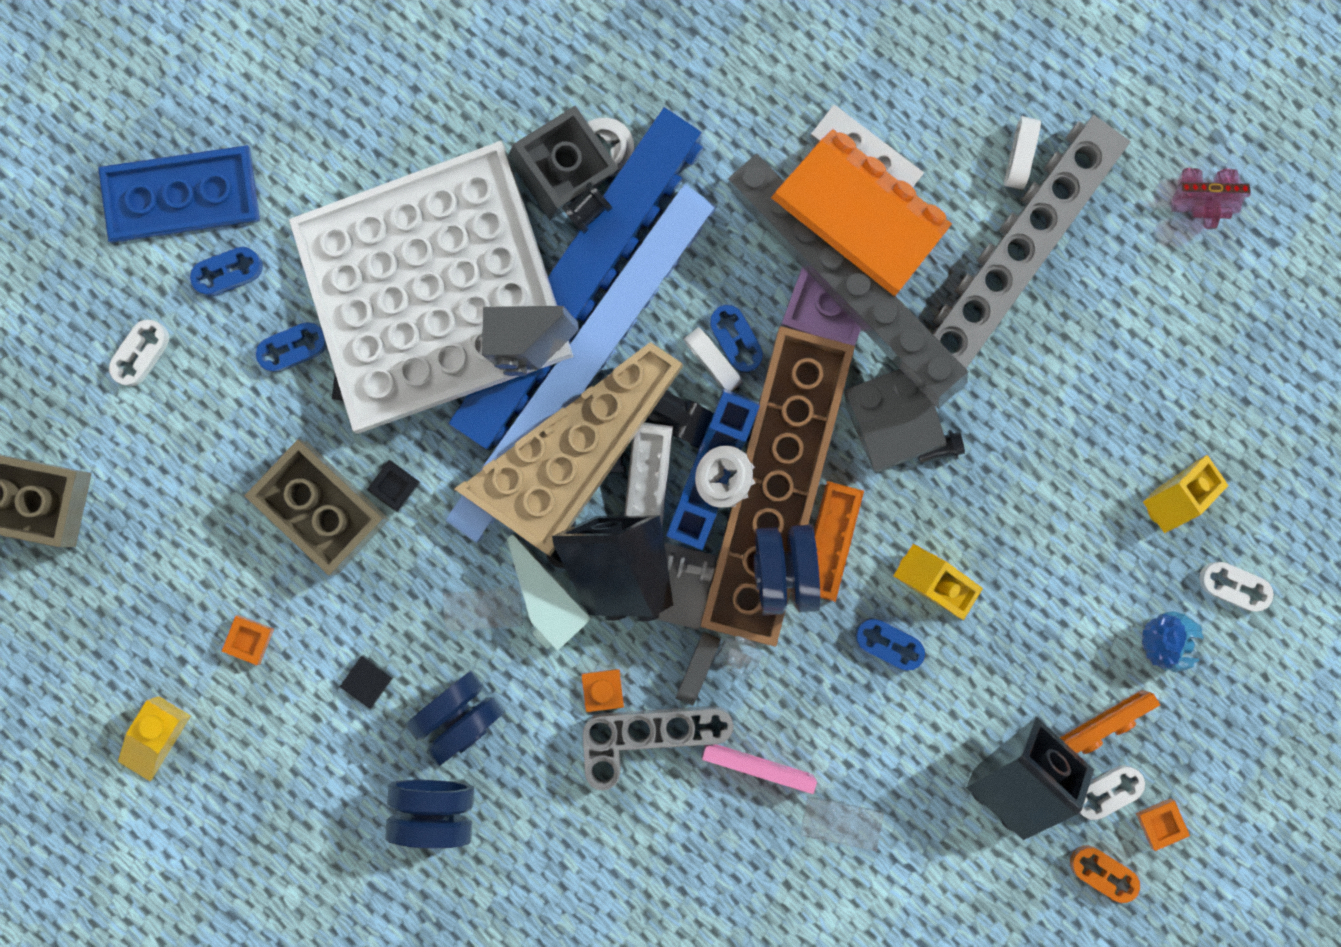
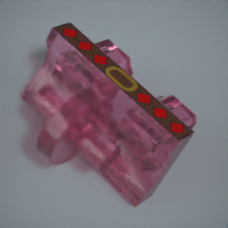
M1185 168L1178 178L1177 190L1171 201V212H1191L1192 218H1203L1206 229H1216L1220 219H1231L1233 213H1240L1244 199L1251 195L1250 184L1241 183L1237 169L1217 171L1213 178L1214 183L1203 182L1202 171L1199 168Z

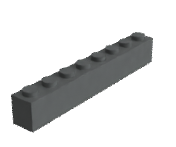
M757 153L728 178L732 193L938 409L968 383L969 371L896 296L894 297L771 199L784 181Z

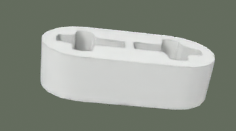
M1024 116L1020 117L1015 131L1004 186L1024 190L1032 167L1041 120Z
M153 320L138 322L111 359L109 364L111 377L116 382L126 386L140 384L168 345L169 334L167 329L161 323ZM156 328L155 337L159 339L155 345L148 343L143 351H140L146 340L142 336L143 331H153ZM136 355H139L133 364V368L137 370L134 376L127 374L123 378L124 369L120 367L123 361L130 363Z
M697 327L683 339L721 389L724 388L733 392L743 384L738 373L702 329Z
M1224 562L1209 563L1200 572V585L1205 592L1237 607L1257 612L1263 611L1272 603L1274 594L1271 585L1263 578ZM1221 569L1224 570L1223 577L1233 582L1232 587L1218 585L1216 589L1213 588L1215 581L1210 579L1211 573H1219ZM1257 584L1259 585L1258 592L1262 594V599L1260 601L1254 600L1250 604V596L1239 590L1241 586L1254 588Z
M1121 765L1091 780L1087 794L1091 792L1095 796H1100L1106 792L1107 796L1097 802L1099 809L1096 811L1090 807L1084 808L1083 806L1082 811L1079 813L1090 820H1098L1137 800L1145 790L1143 775L1130 766ZM1122 774L1129 778L1134 777L1135 781L1130 784L1132 791L1128 793L1123 789L1112 792V788L1120 785V776Z

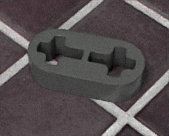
M704 631L702 632L675 699L691 706L694 705L718 649L720 638Z

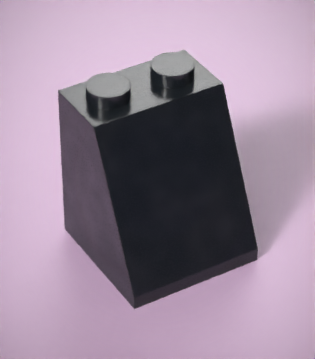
M660 515L595 516L552 536L553 545L588 615L605 616L607 621L620 620L627 616H636L637 621L645 622L658 619L660 617L659 613L674 605Z
M1036 716L973 770L966 788L977 802L988 807L1000 819L1005 828L1015 832L1022 840H1025L1082 811L1094 769Z

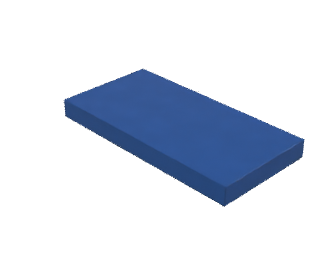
M248 145L98 167L107 237L110 243L260 221L251 151Z

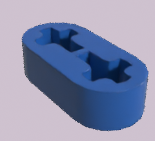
M234 248L197 263L191 270L190 281L193 288L203 295H219L256 280L262 273L263 262L259 254L250 248ZM242 255L254 262L249 266L248 274L241 270L232 272L229 270V268L240 264L239 257ZM208 269L212 273L223 271L224 275L213 279V287L210 288L205 283L200 284V279L205 277L204 270Z
M733 305L718 307L711 316L710 327L722 351L736 371L740 373L754 371L762 361L763 352L742 312ZM726 313L728 317L735 315L737 321L733 324V327L738 336L732 338L726 328L719 330L717 324L721 321L720 314ZM741 340L746 350L752 348L755 350L756 354L752 356V365L747 366L744 361L740 363L736 361L735 357L739 355V349L735 342Z
M306 322L264 339L256 349L257 362L268 371L281 372L319 356L327 347L322 328L315 323ZM308 330L313 335L318 334L319 339L314 341V349L310 350L305 345L295 348V343L305 339V331ZM271 345L277 349L288 347L290 351L279 356L280 363L277 365L271 360L266 361L265 356L270 353L269 347Z
M874 618L862 621L856 628V642L864 651L906 671L914 670L923 663L925 649L922 643L915 637ZM875 625H878L880 627L878 633L889 639L887 645L884 646L878 642H873L871 646H867V637L863 635L865 628L872 630ZM894 642L903 647H906L909 642L913 643L912 651L917 653L915 660L907 659L905 664L901 663L902 655L891 649Z

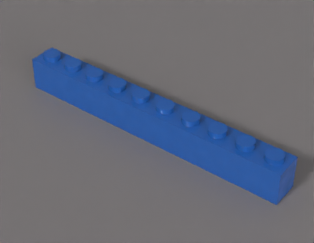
M663 107L603 195L613 209L609 212L604 211L588 225L589 230L585 234L581 230L578 232L548 276L557 306H564L577 322L580 319L584 322L588 320L598 304L593 299L602 288L607 291L613 284L619 273L614 268L622 256L627 260L632 256L640 243V240L635 237L643 226L650 228L661 212L657 205L665 194L669 197L674 194L683 179L678 174L686 163L692 166L704 148L699 144L702 140V132L665 107ZM574 334V335L568 340V341H569V344L573 341V339L575 338L576 334ZM549 365L527 373V375L519 376L468 394L448 424L491 451L494 445L498 446L510 429L508 424L514 415H520L531 400L532 396L529 393L537 382L542 384L554 365Z

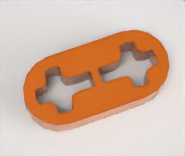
M1090 845L1080 846L1072 853L1070 867L1073 873L1082 881L1119 903H1128L1138 896L1140 891L1139 878L1123 864ZM1093 854L1096 855L1093 861L1103 868L1100 875L1091 869L1082 873L1084 866L1080 863L1083 856L1090 858ZM1110 873L1119 879H1123L1125 875H1128L1126 882L1130 885V888L1127 892L1120 890L1117 894L1115 893L1117 887L1107 880Z

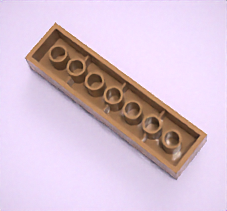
M782 326L779 327L759 398L760 407L753 422L745 451L749 461L755 467L752 469L755 484L751 485L747 493L748 498L742 499L736 504V507L730 508L700 627L774 647L777 646L785 612L784 614L762 615L759 590H756L754 554H756L755 529L776 527L781 533L783 549L787 551V533L790 527L809 524L852 360L854 345ZM788 588V589H787V604H788V600H789L791 588Z

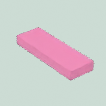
M718 744L704 745L701 755L704 761L810 794H814L817 784L815 776L811 773Z

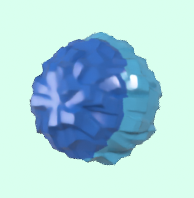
M1176 611L1165 612L1145 625V629L1142 632V645L1146 652V658L1150 659L1152 665H1157L1164 671L1178 672L1193 668L1194 663L1200 661L1199 658L1182 657L1184 653H1191L1194 650L1195 645L1191 638L1204 639L1201 625L1185 614Z

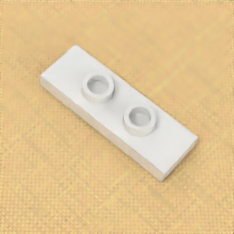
M836 105L831 107L811 133L810 137L818 143L832 129L848 135L854 140L856 147L867 156L880 160L889 174L897 180L907 182L912 187L915 186L924 174L922 170Z
M643 423L633 437L624 516L660 515L661 526H663L673 426Z

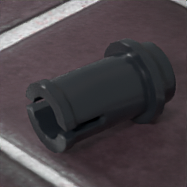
M948 430L947 435H944L946 446L919 456V464L923 465L927 462L949 457L957 460L958 455L965 454L961 433H953L952 430Z

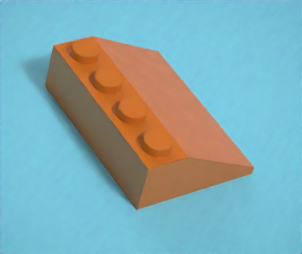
M834 129L820 140L771 197V199L894 297L952 225L939 207L933 204L928 205L916 195L915 189L910 184L894 178L886 171V167L880 160L865 155L856 147V143L851 137Z

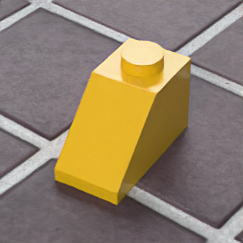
M1205 455L1155 489L1143 503L1147 508L1150 518L1159 525L1165 534L1202 515L1229 485L1209 456Z
M912 544L907 554L902 558L898 569L893 577L963 621L983 590L981 586L947 561L915 544Z
M160 696L146 700L126 732L118 762L151 781L191 718V715Z

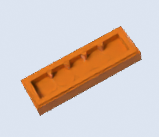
M826 481L814 527L819 565L820 598L836 602L864 490Z
M1141 690L1059 738L1076 753L1081 751L1083 754H1088L1103 745L1101 739L1113 732L1116 735H1120L1134 728L1137 718L1160 706V703L1154 693Z

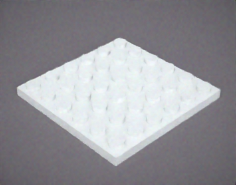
M502 141L289 219L353 432L357 434L519 377L504 375L503 370L494 367L493 363L482 356L483 307L557 306L518 184ZM569 341L541 368L574 357ZM527 370V373L533 372L535 370Z

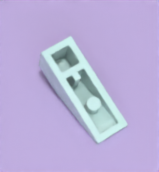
M512 534L507 541L530 621L536 627L532 633L546 649L553 646L558 651L593 617L588 615L586 609L516 534Z

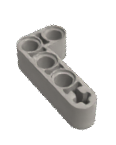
M720 706L595 714L588 719L583 729L584 764L587 782L591 787L602 791L615 786L621 771L620 750L723 743L733 733L734 725L731 715ZM700 715L699 724L711 722L712 716L719 715L720 721L727 722V724L720 727L719 734H713L711 728L703 727L699 728L701 736H694L695 724L692 716ZM675 717L683 718L689 726L687 732L679 737L671 735L666 728L669 720ZM635 720L647 722L650 727L649 735L643 739L632 737L628 730L630 723ZM598 722L605 723L611 728L612 735L607 741H597L591 736V726ZM606 761L612 765L614 774L609 779H599L593 773V766L597 762Z

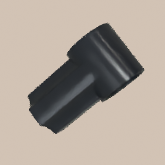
M666 390L647 418L659 425L673 426L672 435L674 437H679L690 443L691 446L699 449L713 412L687 399L684 401Z

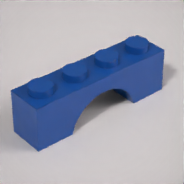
M724 388L722 389L668 525L667 537L703 550L717 515L718 507L704 501L697 490L695 477L698 464L706 453L716 447L732 446L739 450L742 449L759 410V402ZM723 469L724 476L715 483L727 485L731 472Z

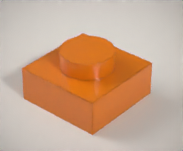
M236 615L221 652L254 665H260L274 628L241 615Z
M620 669L581 674L586 712L624 708Z
M1171 798L1136 813L1150 848L1154 851L1190 836L1177 804Z

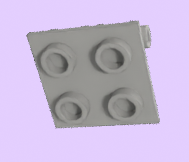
M664 543L674 605L659 613L660 617L657 620L699 630L717 555Z

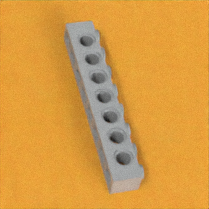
M1095 115L1086 121L1085 124L1078 121L1065 138L1070 143L1063 154H1060L1058 151L1053 154L1043 168L1048 173L1043 182L1039 185L1034 181L1021 198V201L1026 204L1019 215L1012 212L998 230L1004 234L998 244L995 246L989 243L976 260L982 265L974 277L969 273L966 274L954 291L960 296L953 306L950 307L945 304L933 319L932 323L937 325V328L932 334L939 341L944 334H949L956 338L958 349L952 355L965 368L974 359L1131 142ZM1075 153H1083L1089 158L1090 167L1088 169L1081 168L1076 164ZM1053 183H1061L1067 188V199H1059L1054 195L1052 191ZM1031 213H1038L1045 218V230L1035 229L1031 225ZM1015 243L1022 247L1024 251L1022 261L1013 260L1009 256L1007 250L1009 244ZM987 274L999 276L1002 281L1001 291L994 292L986 286L985 277ZM965 304H973L979 309L980 319L978 322L972 323L965 319L963 315Z

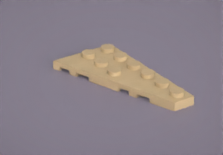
M648 343L616 367L610 375L594 387H589L580 394L581 396L566 408H561L517 441L515 446L496 460L493 459L482 468L483 470L454 489L545 554L551 556L555 550L552 536L572 526L683 368V364L653 343Z

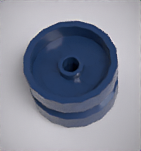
M812 524L790 527L787 533V551L783 549L781 533L776 527L755 529L756 554H754L756 590H759L762 615L784 614L787 608L788 588H791L793 605L798 612L819 611L820 577L816 540Z
M472 670L404 724L416 740L424 739L436 728L442 731V734L428 745L426 751L438 767L457 752L461 754L488 732L487 728L505 713L494 697L485 698L473 709L467 704L482 692L483 683Z
M422 779L399 780L388 785L387 804L400 813H396L386 820V841L395 845L414 848H454L471 843L472 821L460 814L472 809L474 804V786L456 781Z

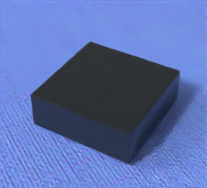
M389 459L367 488V491L399 513L421 482Z
M362 655L339 687L371 709L394 676L365 655Z

